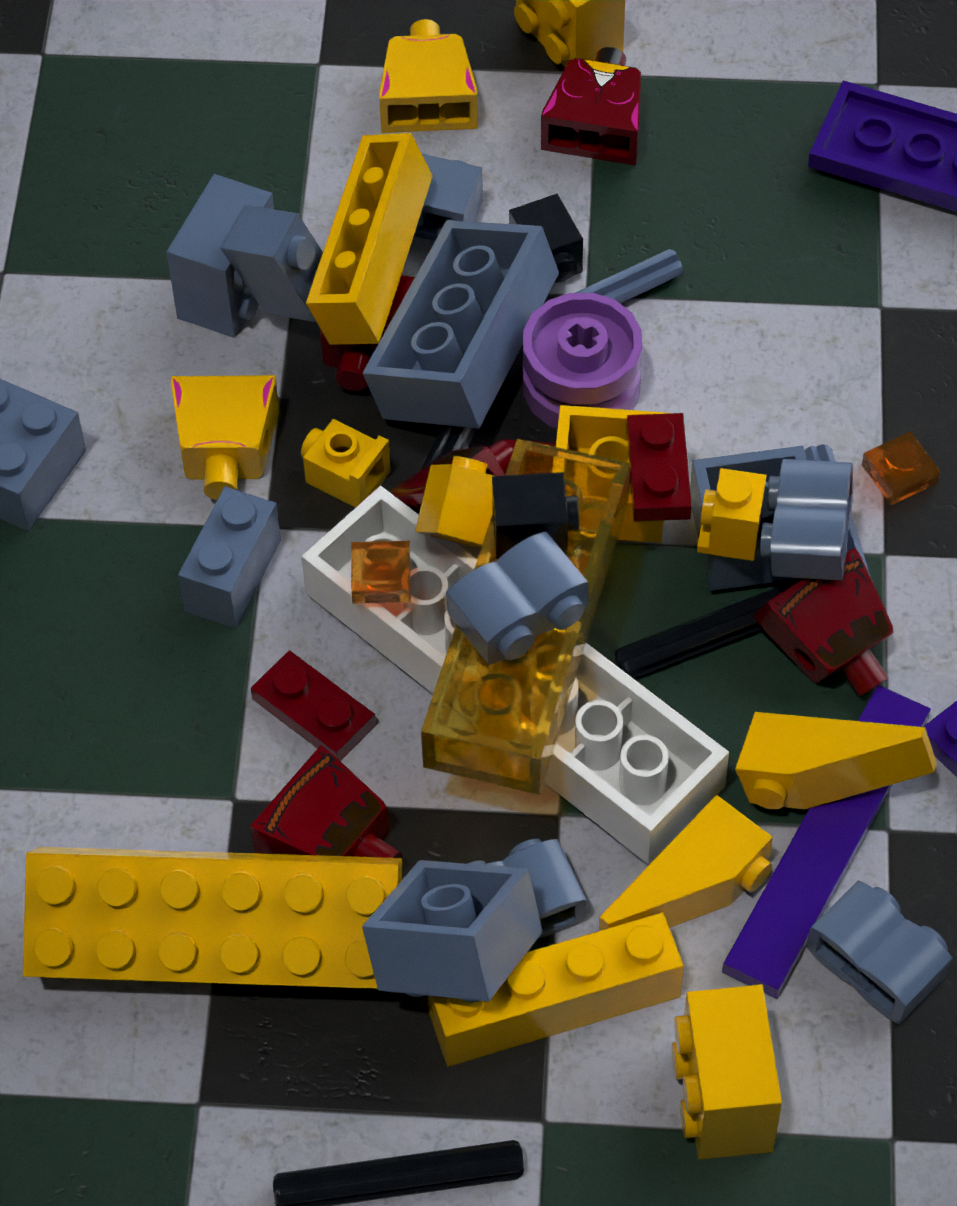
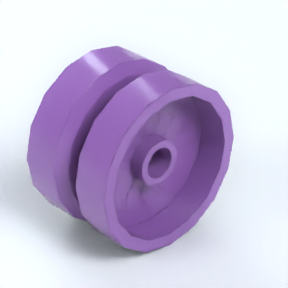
M568 293L548 300L531 314L523 330V396L534 415L548 426L558 429L560 405L633 410L640 395L642 330L631 311L615 299L596 293Z

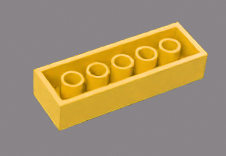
M37 847L26 852L23 977L378 989L362 926L402 881V858Z

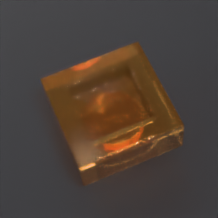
M911 431L863 454L862 467L891 505L938 484L940 469Z
M410 540L351 542L352 604L411 602Z

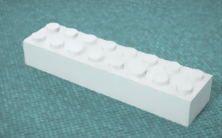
M382 486L378 487L301 556L305 592L307 595L645 863L649 864L725 787L729 751L568 628L563 630L555 628L546 633L539 634L535 638L532 647L521 657L514 660L504 659L488 665L448 615L446 591L455 582L484 564L457 543L415 532L419 514Z

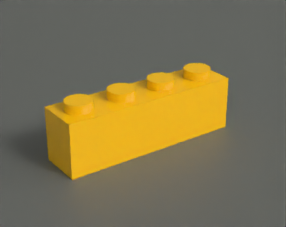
M412 133L363 135L306 301L307 307L330 345L379 344L433 177Z
M662 912L527 952L489 1002H465L459 998L428 995L429 1015L446 1065L449 1067L680 998L684 965Z

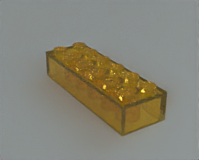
M517 439L505 476L564 472L566 496L577 495L579 531L568 532V554L566 556L588 581V605L585 607L581 618L572 626L563 630L555 628L546 633L539 634L535 638L532 647L521 657L514 660L503 659L490 665L487 664L456 625L421 730L424 768L533 794H541L628 505L630 463ZM493 516L491 517L475 569L498 560L496 559Z

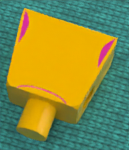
M424 19L416 21L411 25L410 36H395L389 40L379 91L381 133L478 129L477 87L461 36L457 34H440V27L436 22Z
M171 376V388L185 477L191 480L204 479V494L211 499L218 500L224 486L237 490L238 479H258L264 475L279 416L276 376Z

